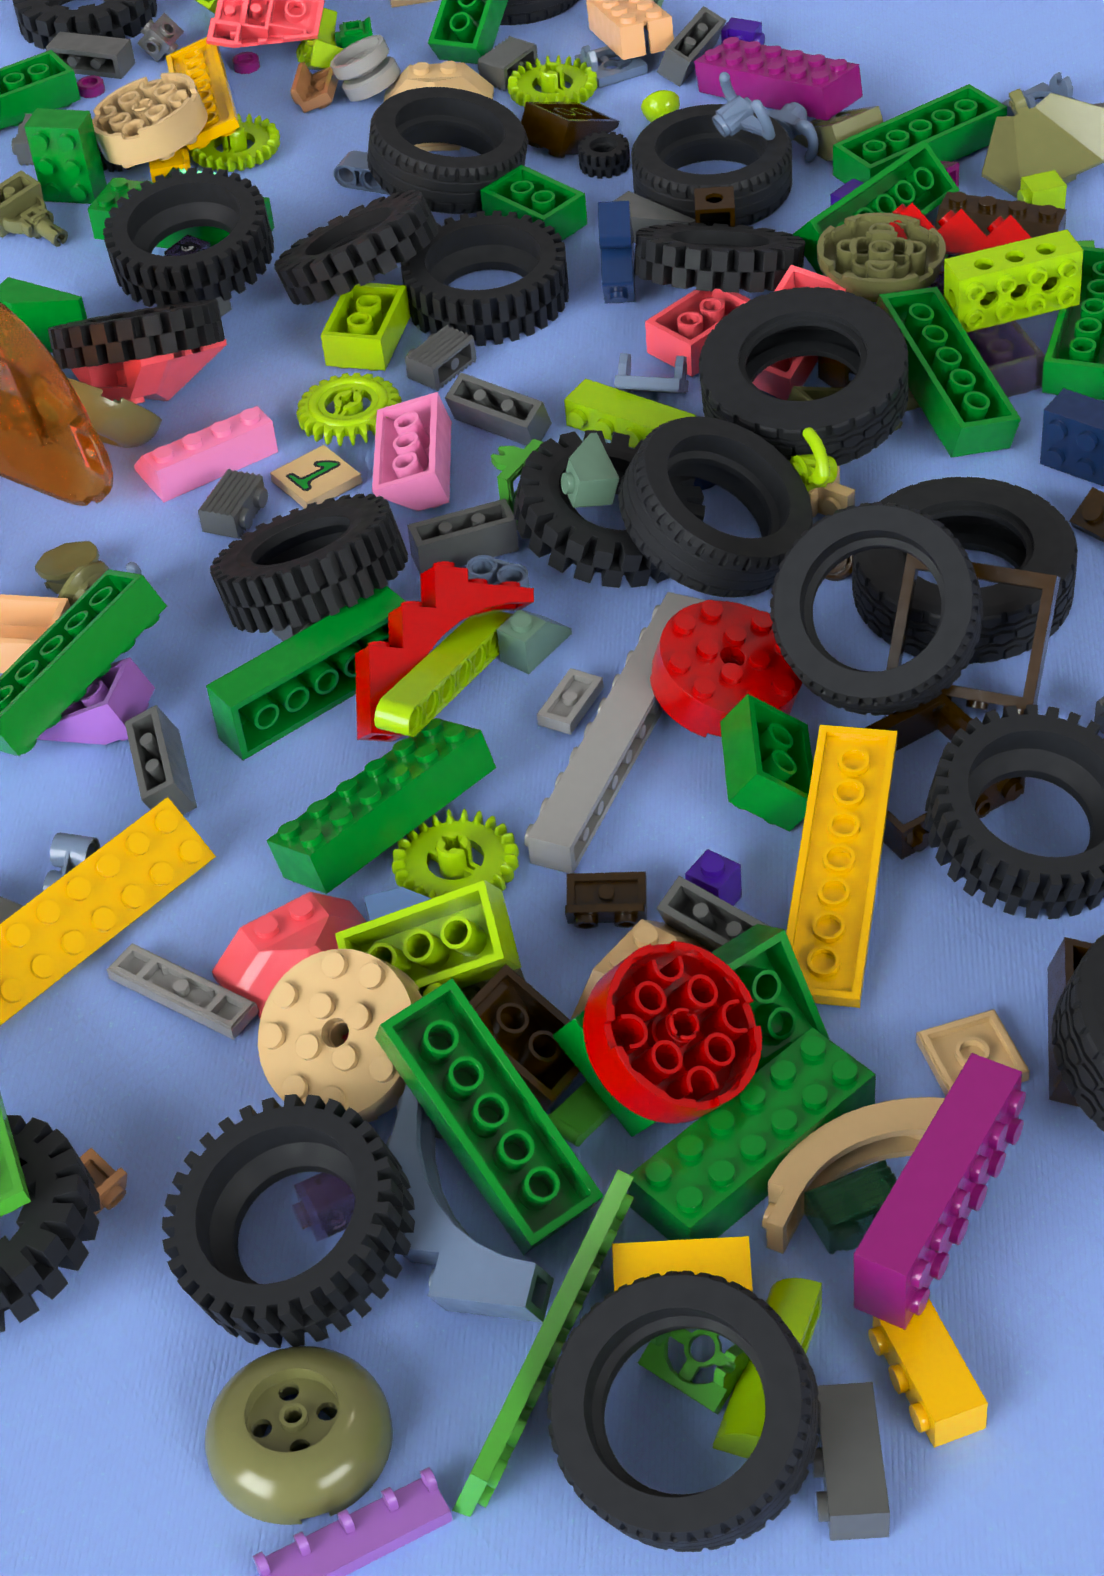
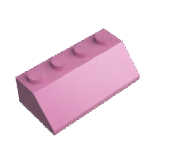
M438 392L377 410L372 492L376 497L382 496L390 502L415 511L437 508L449 503L452 421Z
M258 406L245 409L237 415L215 422L207 428L187 434L177 441L157 447L155 450L142 455L134 465L135 471L163 502H167L221 478L228 469L237 471L278 453L273 421Z

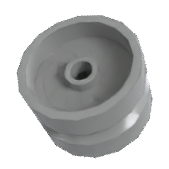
M372 35L352 43L339 52L330 63L336 78L344 80L342 89L351 102L368 99L380 93L400 76L401 70L395 59L387 56L389 54V47L381 35Z

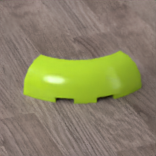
M323 8L318 39L303 40L297 47L296 56L298 62H305L309 70L320 71L330 67L332 59L343 50V48L336 46L335 41L338 13L336 11Z

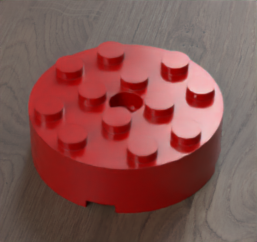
M706 600L687 606L670 618L662 631L652 660L650 682L657 701L673 720L687 730L702 737H706L707 733L722 737L720 721L747 694L788 715L790 714L802 682L786 662L777 645L770 614L736 602Z
M672 941L670 944H648L634 951L604 974L590 993L583 1018L584 1042L590 1063L607 1091L632 1112L661 1123L677 1124L694 1121L736 1097L749 1084L756 1072L761 1056L762 1031L761 1026H756L750 1006L753 999L739 976L724 961L711 952L696 945L679 941Z

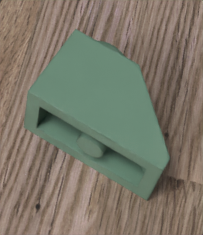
M590 433L569 457L566 472L561 476V488L563 493L568 495L573 508L613 504L619 476L598 434Z
M518 609L497 629L500 661L530 674L572 634L571 628L545 616Z

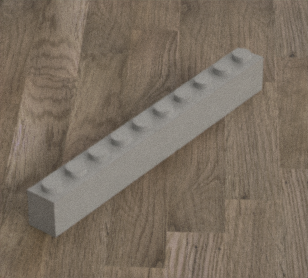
M667 592L661 605L655 606L652 620L647 628L644 627L641 630L639 642L635 650L629 651L621 674H616L608 697L602 698L599 704L597 716L593 722L587 724L579 747L573 748L566 770L558 774L551 796L543 800L540 815L536 822L530 824L526 830L524 843L528 847L531 864L569 874L574 873L664 710L657 701L650 682L652 660L662 631L670 618L678 611L706 600Z

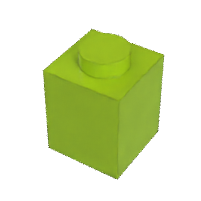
M1055 170L1021 177V187L1017 192V200L1028 204L1053 205L1056 208L1065 209L1067 185Z

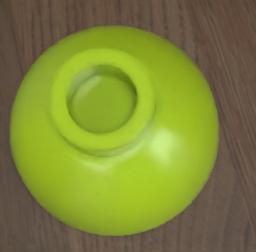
M668 90L651 93L641 104L643 115L650 122L680 108L679 96L675 92Z

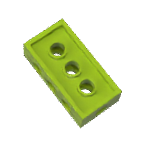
M1067 229L944 259V298L966 333L1080 305L1083 249Z

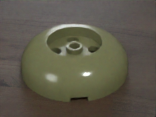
M865 213L845 218L844 224L836 228L831 225L826 228L818 240L817 259L823 275L845 288L846 292L853 293L858 297L861 296L871 302H877L879 294L928 288L937 279L943 268L946 245L943 237L935 228L928 230L920 226L919 219L894 213ZM894 222L898 224L906 233L907 239L898 237V232L889 223Z
M39 373L35 384V397L38 406L48 418L67 429L110 445L133 448L150 441L160 427L162 419L159 416L124 398H120V401L116 399L112 401L101 396L103 390L52 373Z
M315 1346L289 1347L267 1353L248 1363L232 1376L217 1396L211 1408L205 1430V1453L211 1476L220 1493L230 1504L257 1520L280 1525L302 1524L301 1519L315 1517L329 1512L331 1517L359 1500L373 1486L382 1473L390 1454L393 1439L390 1409L386 1397L374 1377L358 1362L344 1354ZM294 1394H297V1395H298V1396H297L295 1399H293V1400H290V1401H285V1400H283L285 1397H287V1396H289V1395H294ZM320 1411H323L333 1419L324 1421L318 1417ZM268 1425L272 1427L271 1432L263 1437Z

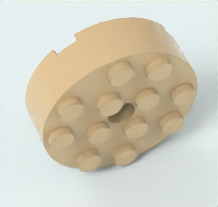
M170 72L161 73V79L149 82L147 77L140 78L122 86L104 98L93 110L95 117L92 119L96 140L104 158L110 163L122 165L123 168H130L157 159H170L174 156L175 151L196 142L197 135L202 131L207 122L208 114L198 89L190 76Z
M353 949L322 951L297 963L283 975L271 991L259 1022V1058L264 1074L273 1090L283 1101L285 1095L297 1094L304 1104L308 1094L320 1096L325 1104H327L330 1098L340 1102L345 1110L350 1107L358 1112L364 1121L371 1122L377 1120L378 1116L388 1112L398 1104L406 1083L375 1039L381 1023L422 998L418 990L419 987L399 968L370 954ZM349 1032L348 1038H347V1040L344 1042V1039H342V1036H343V1035H346V1034Z

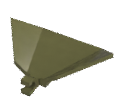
M1020 88L1010 92L1009 98L1011 101H1009V106L1015 116L996 118L982 170V177L1017 198V192L1021 187V177L1055 170L1066 184L1076 180V175L1104 163V108L1050 93L1035 107L1029 109Z

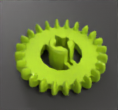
M559 55L557 56L556 63L550 62L549 56H546L545 65H541L540 60L536 58L535 68L532 67L530 62L526 61L525 68L518 65V70L512 71L511 76L508 78V93L511 99L520 106L524 105V108L526 102L584 103L592 97L597 89L596 72L591 70V66L587 67L586 62L581 64L579 58L574 61L572 66L570 56L566 58L565 64H561ZM565 81L571 84L570 88L565 87ZM536 85L541 86V92L534 89Z
M238 113L237 117L240 127L233 134L227 137L220 136L211 140L206 147L201 149L194 148L189 152L193 161L203 168L217 169V172L219 169L228 170V172H234L235 169L243 171L246 167L253 168L255 164L260 165L264 163V160H269L277 152L280 145L279 131L274 123H270L268 118L262 121L261 116L258 115L253 123L251 114H248L246 122H242L241 116ZM247 140H251L252 142H254V144L249 149ZM221 143L223 146V152L216 150V148Z
M345 373L339 378L336 375L331 376L329 381L321 380L319 381V386H311L309 391L301 396L302 399L297 404L296 415L300 428L305 430L308 437L314 435L316 442L323 438L324 433L327 445L332 442L333 436H336L338 445L341 447L343 438L348 436L351 444L354 446L357 434L362 436L365 443L368 442V431H372L375 436L378 409L401 403L402 400L399 396V391L393 387V384L389 381H384L382 377L376 376L373 378L372 374L361 376L360 373H354L352 376H349L348 373ZM364 397L371 401L370 406L366 410L363 408L362 399ZM332 401H334L335 407L333 414L326 410Z
M465 808L462 810L459 821H455L450 809L447 810L445 823H441L436 814L432 815V827H427L423 822L418 826L419 834L412 830L406 835L407 839L402 838L397 841L398 849L393 850L392 872L395 874L396 884L429 898L438 897L482 880L504 891L506 889L505 883L511 882L514 879V871L519 866L517 859L519 849L515 844L513 833H507L505 823L497 826L495 817L490 816L485 825H483V816L480 810L476 813L474 820L470 822ZM471 848L482 854L483 863L481 866L473 862ZM431 859L438 863L439 871L443 878L437 877L429 870L428 865Z

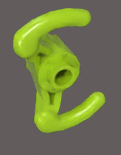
M811 427L805 428L802 435L809 444L813 454L796 455L789 461L800 475L808 492L814 488L826 487L828 483H833L838 473L835 459L832 456H827L821 438Z

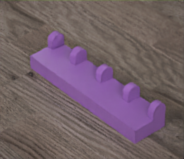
M428 1467L420 1471V1479L394 1492L391 1487H388L381 1491L382 1498L350 1514L345 1509L337 1513L339 1520L307 1536L301 1531L293 1535L295 1542L267 1556L261 1551L253 1555V1559L260 1576H346L453 1521L451 1511L438 1489L432 1470Z

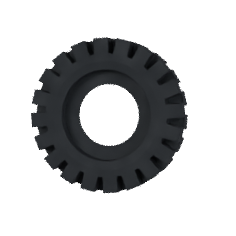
M12 0L21 35H23L28 43L34 42L35 47L43 50L46 49V46L60 31L124 39L125 35L135 37L141 33V27H144L150 20L153 21L152 17H156L157 13L156 0H104L103 4L80 6L77 10H69V7L61 6L73 0Z
M408 190L404 193L401 191L393 193L387 198L383 196L372 200L366 207L364 205L358 206L350 210L347 216L343 217L340 215L328 221V226L316 228L307 234V238L299 239L290 246L291 249L284 251L279 256L280 259L276 260L274 269L293 304L309 305L315 301L318 303L329 300L334 294L340 296L350 292L356 284L359 283L360 286L374 281L375 275L379 273L385 275L397 268L396 263L406 262L417 254L416 251L424 249L431 242L430 240L436 237L439 228L421 191Z
M680 223L666 224V226L653 225L649 226V228H641L636 232L634 274L643 280H652V283L660 285L672 284L671 287L682 289L696 287V290L712 292L714 289H721L723 292L739 293V289L749 293L764 292V289L775 291L790 265L803 268L805 240L799 236H792L791 233L775 232L774 229L768 228L753 229V226L737 225L735 227H728V224L713 223V226H707L704 223H688V226Z
M215 299L138 309L131 312H121L69 322L48 328L56 369L91 367L106 363L125 362L131 359L149 358L154 355H165L182 350L195 349L200 346L215 344L225 339L218 300Z
M586 430L583 441L590 433L598 434L619 476L615 493L619 495L621 479L644 440L641 439L633 449L628 447L630 435L613 432L611 443H606L602 431ZM576 432L561 434L558 443L550 438L540 444L538 452L534 450L526 459L525 466L522 468L514 504V519L518 520L517 530L521 538L530 539L529 548L539 558L550 554L548 565L561 573L572 564L577 565L574 578L587 583H591L594 573L599 572L601 573L602 586L619 588L623 575H625L631 588L647 586L650 576L657 583L670 578L658 570L640 552L627 530L609 529L588 522L573 508L568 495L563 493L561 476L566 472L569 457L583 442ZM690 476L669 477L670 483L681 502L691 513L703 521L705 514V505H702L704 495L700 486H693L696 478Z
M7 1115L31 1202L23 1205L16 1221L20 1229L10 1241L6 1236L0 1239V1332L5 1331L4 1311L10 1309L19 1323L39 1311L31 1296L35 1291L39 1290L53 1300L65 1288L68 1282L58 1267L79 1271L89 1254L82 1241L95 1240L99 1220L93 1212L101 1210L99 1193L94 1187L96 1183L68 1139L58 1129L53 1131L50 1125L42 1120L32 1117L26 1124L21 1115Z

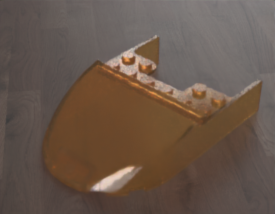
M0 302V476L70 504L87 506L91 501H95L98 504L112 489L113 470L97 430L70 381L48 349L19 317Z

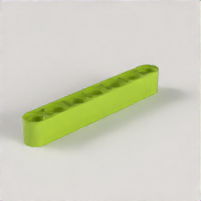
M491 611L468 617L380 699L374 718L376 728L410 737L416 736L500 654L497 629L513 614L503 611Z

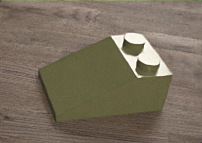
M879 106L840 111L827 121L821 119L810 121L818 136L819 146L817 155L826 161H833V144L882 123L883 118ZM802 134L796 135L793 140L808 148L807 138Z

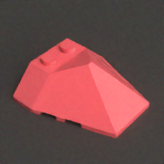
M218 0L215 17L210 20L206 44L240 48L318 39L325 0Z
M224 339V341L216 342L215 344L182 350L176 353L154 355L137 360L131 359L119 363H106L91 367L85 366L71 370L80 382L102 389L101 396L112 401L114 399L120 401V398L135 404L143 403L145 399L169 401L227 343L226 339Z
M308 892L240 927L212 970V975L220 986L257 1003L258 1017L260 1019L271 991L286 972L311 955L322 951L338 949L335 933L367 921L350 900ZM349 1032L342 1036L344 1042L347 1040Z

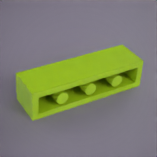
M586 378L564 399L567 426L582 431H602L604 438L612 440L613 432L630 435L629 447L635 448L641 439L644 440L653 429L663 423L679 418L696 417L695 414Z

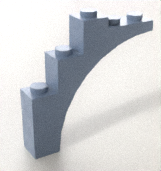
M406 1084L403 1095L398 1100L397 1118L392 1135L389 1136L386 1146L402 1166V1171L407 1176L411 1186L407 1190L414 1198L415 1210L408 1211L415 1220L414 1233H403L411 1243L408 1256H403L411 1263L436 1265L429 1276L428 1296L446 1311L543 1323L554 1278L537 1263L507 1257L478 1244L457 1221L441 1188L435 1160V1125Z

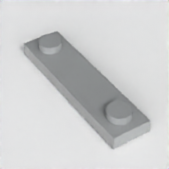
M133 943L107 969L109 979L233 1040L259 1012L257 1003Z

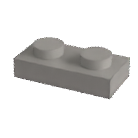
M570 668L537 713L538 725L571 735L603 690V677Z

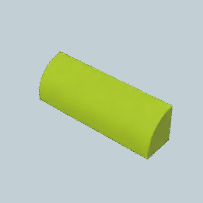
M803 1278L782 1279L772 1285L766 1303L781 1317L802 1346L804 1352L807 1353L822 1310V1283ZM749 1360L734 1386L713 1443V1449L747 1459L754 1451L760 1439L765 1420L763 1385L751 1360Z

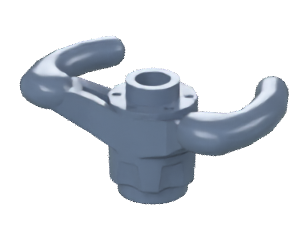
M722 72L719 80L728 103L715 111L716 115L712 117V121L723 137H727L728 135L733 136L740 130L763 136L766 140H773L775 137L774 127L762 102L758 99L751 101L748 97L743 99L740 95L737 96L733 89L730 75L727 72Z
M791 102L785 104L781 110L766 109L768 115L785 129L791 141L796 135L801 134L807 138L808 148L804 158L807 162H812L818 153L819 141L813 124L807 121L805 108L799 103Z

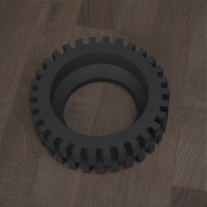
M188 168L187 174L181 175L179 170L171 171L172 177L165 179L164 175L161 174L155 176L156 182L153 184L148 180L140 183L142 190L138 191L132 188L127 192L129 199L121 197L117 201L118 208H111L109 211L110 218H106L104 222L106 228L103 229V235L119 287L122 286V290L127 296L131 294L132 300L136 302L143 300L145 306L152 307L155 302L157 306L192 301L213 300L220 296L226 301L232 298L231 291L235 290L239 294L245 291V282L253 285L258 280L256 273L263 275L267 270L265 264L271 263V253H274V240L263 196L256 185L252 186L251 181L247 178L241 180L240 175L233 172L228 177L227 170L219 169L216 174H213L212 168H204L202 173H197L196 168ZM210 226L230 233L219 243L196 253L182 256L151 254L157 244L164 238L186 228Z
M485 211L476 212L477 217L469 218L468 213L461 214L458 221H454L452 217L444 219V226L437 223L439 230H437L438 234L436 237L431 239V242L424 249L416 251L417 254L411 259L401 262L403 285L407 287L410 316L415 326L419 325L422 332L427 333L430 331L431 334L437 333L448 324L450 328L458 329L459 332L462 330L464 334L466 332L469 336L472 334L474 340L477 341V346H486V340H494V345L503 344V338L509 337L512 342L520 340L519 334L522 332L526 336L535 334V326L542 330L548 326L547 319L554 321L558 318V312H563L565 302H568L569 298L566 251L562 237L559 233L555 234V229L552 226L545 227V222L540 219L532 222V216L526 214L521 219H518L516 212H509L507 216H502L501 211H493L492 216H485ZM480 270H506L523 277L511 284L486 290H464L448 286L457 278Z
M356 494L352 498L350 495H344L336 501L333 497L325 499L322 504L317 505V502L307 504L305 509H293L289 511V515L284 517L279 515L272 518L273 522L269 524L262 523L256 526V531L244 533L240 536L242 540L232 541L228 545L229 549H223L219 553V557L214 558L213 565L210 566V573L232 625L241 631L246 629L247 632L254 633L259 629L260 633H267L273 627L276 632L284 630L288 625H292L293 628L302 626L304 621L311 620V623L319 621L322 615L330 613L332 616L340 612L339 608L344 606L350 608L358 604L357 599L361 597L369 598L374 595V589H383L388 585L387 580H394L399 575L397 571H402L405 567L404 563L408 562V552L386 499L384 500L382 496L376 497L375 494L367 496Z
M1014 705L1005 707L1001 718L994 709L985 713L982 722L977 717L970 720L966 730L964 731L960 728L954 734L952 742H948L945 746L925 805V811H927L925 830H930L928 842L931 848L939 847L935 858L940 866L951 862L947 875L954 882L962 877L966 878L967 881L963 890L971 896L978 889L985 892L982 903L993 907L996 899L1004 901L1006 904L1003 912L1011 915L1015 914L1018 906L1026 907L1025 918L1037 919L1041 909H1046L1048 919H1059L1064 907H1066L1070 917L1081 913L1084 904H1086L1089 910H1092L1099 906L1104 897V738L1102 739L1098 736L1101 726L1092 720L1087 728L1080 726L1078 722L1081 715L1070 712L1067 720L1058 718L1060 708L1048 706L1045 715L1038 714V705H1026L1023 715H1019L1017 707ZM1032 777L1051 782L1068 792L1084 810L1090 827L1089 845L1083 853L1067 857H1045L1018 850L1000 840L982 823L975 812L976 802L988 787L1008 778Z
M297 1094L285 1095L284 1107H281L272 1097L262 1100L263 1112L257 1114L251 1105L240 1109L239 1112L243 1120L236 1125L229 1117L218 1123L224 1133L216 1140L207 1132L199 1140L206 1148L202 1155L199 1156L190 1151L184 1159V1162L191 1169L189 1174L177 1172L172 1181L174 1186L180 1191V1195L167 1194L164 1206L174 1216L162 1218V1229L170 1237L162 1240L164 1252L171 1258L167 1263L171 1272L178 1278L177 1282L182 1289L218 1325H221L231 1335L237 1338L240 1334L246 1342L258 1345L261 1338L268 1347L281 1348L283 1337L292 1347L304 1346L305 1332H308L316 1342L327 1339L329 1337L326 1326L331 1323L342 1332L352 1326L346 1315L354 1309L363 1318L372 1310L365 1299L371 1293L382 1299L389 1291L382 1281L385 1274L397 1279L403 1267L394 1256L395 1254L408 1256L411 1243L403 1233H414L415 1220L408 1212L415 1210L414 1198L407 1190L411 1188L409 1180L402 1171V1166L368 1121H364L359 1113L350 1107L345 1110L342 1104L336 1100L329 1098L327 1104H325L320 1096L308 1094L304 1104ZM302 1172L331 1174L348 1184L356 1198L352 1217L341 1239L321 1261L295 1277L276 1283L258 1284L248 1277L240 1262L238 1237L247 1211L262 1192L277 1181Z

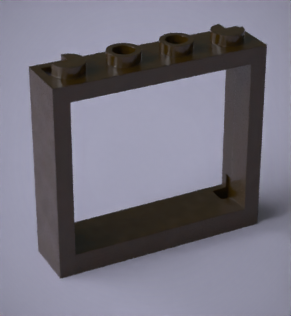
M908 553L886 670L901 666L918 570L930 572L922 562ZM971 562L978 580L1042 590L1023 697L955 685H951L948 689L944 688L941 692L950 700H952V697L967 699L966 707L988 710L989 703L1004 705V712L1005 707L1016 705L1018 714L1023 715L1026 705H1037L1060 577Z
M942 693L926 704L920 703L917 708L902 713L896 711L892 715H888L865 728L897 731L896 751L936 730H939L952 742L954 734L960 728L965 731L968 722L972 718ZM1025 777L1008 778L988 787L976 802L975 812L978 817H985L990 811L1009 801H1014L1023 794ZM889 810L887 811L883 843L901 860L915 852L924 850L930 845L928 842L930 830H925V817L927 813L906 824H902Z

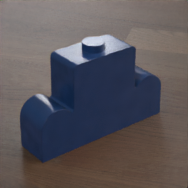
M629 201L598 202L599 246L601 249V276L605 303L636 302L635 249Z

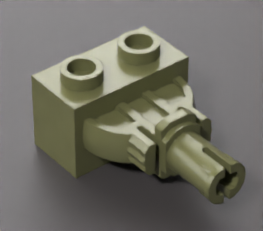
M20 170L0 183V237L3 238L9 233L25 234L30 238L35 237L36 239L44 237L56 247L61 246L60 243L64 244L66 242L68 233L54 224V216L47 210L43 200L40 182Z

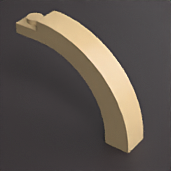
M904 1098L864 1106L824 1124L796 1145L778 1165L768 1181V1206L762 1219V1227L766 1229L767 1248L783 1254L810 1205L824 1190L841 1177L871 1163L911 1156L945 1098Z

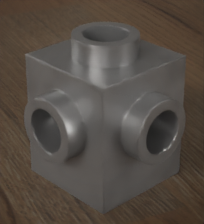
M163 13L155 23L150 20L140 32L144 36L137 44L158 62L164 54L169 55L177 49L178 45L175 42L184 31L170 17Z

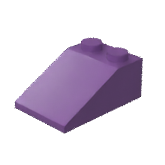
M130 657L112 663L110 670L104 676L95 679L86 688L87 692L84 697L71 704L62 713L61 720L55 726L46 729L37 740L101 745L117 740L125 741L128 739L125 721L147 710L148 702L155 687Z

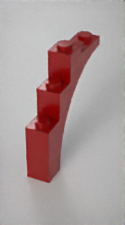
M913 202L908 207L902 203L892 212L919 219V225L928 230L935 228ZM962 208L956 214L951 209L937 222L941 226L937 231L945 241L946 254L960 256L1031 238L1012 215L1005 220L1002 216H999L986 228L990 232L988 236L980 230ZM894 222L889 223L898 232V237L907 239L905 231Z
M448 561L436 562L433 564V567L421 573V602H402L400 607L388 613L389 642H370L366 648L355 653L357 740L392 742L405 736L376 728L374 718L380 699L420 663L440 638L460 621L491 611L522 609L534 602V588L520 587V583L515 581L501 582L499 585L488 584L486 579L475 578L468 580V568L455 567V563Z

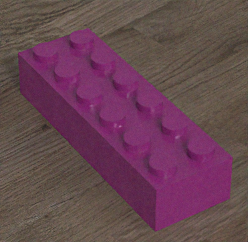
M729 37L723 40L722 44L714 49L707 50L703 56L694 61L698 88L701 93L725 98L719 76L722 72H727L730 75V80L737 96L740 95L743 99L748 97L751 101L758 99L764 107L781 110L787 103L796 102L805 108L808 117L825 121L863 97L859 64L847 62L845 59L835 60L826 58L821 54L811 55L803 53L801 50H787L776 45L767 46L760 44L758 41L748 42L739 40L738 37Z
M971 1053L854 1253V1308L904 1330L913 1314L918 1316L922 1314L929 1299L930 1289L928 1288L934 1278L940 1280L946 1271L949 1262L948 1252L952 1244H961L968 1228L969 1220L967 1218L971 1210L979 1211L986 1197V1184L990 1176L997 1178L1003 1168L1006 1158L1005 1149L1008 1144L1015 1145L1019 1140L1024 1121L1019 1119V1114L1026 1098V1093L1021 1091V1071Z

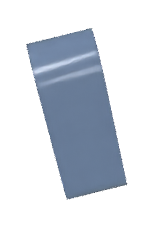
M348 152L334 169V178L343 187L390 195L382 189L372 176L368 168L367 152Z

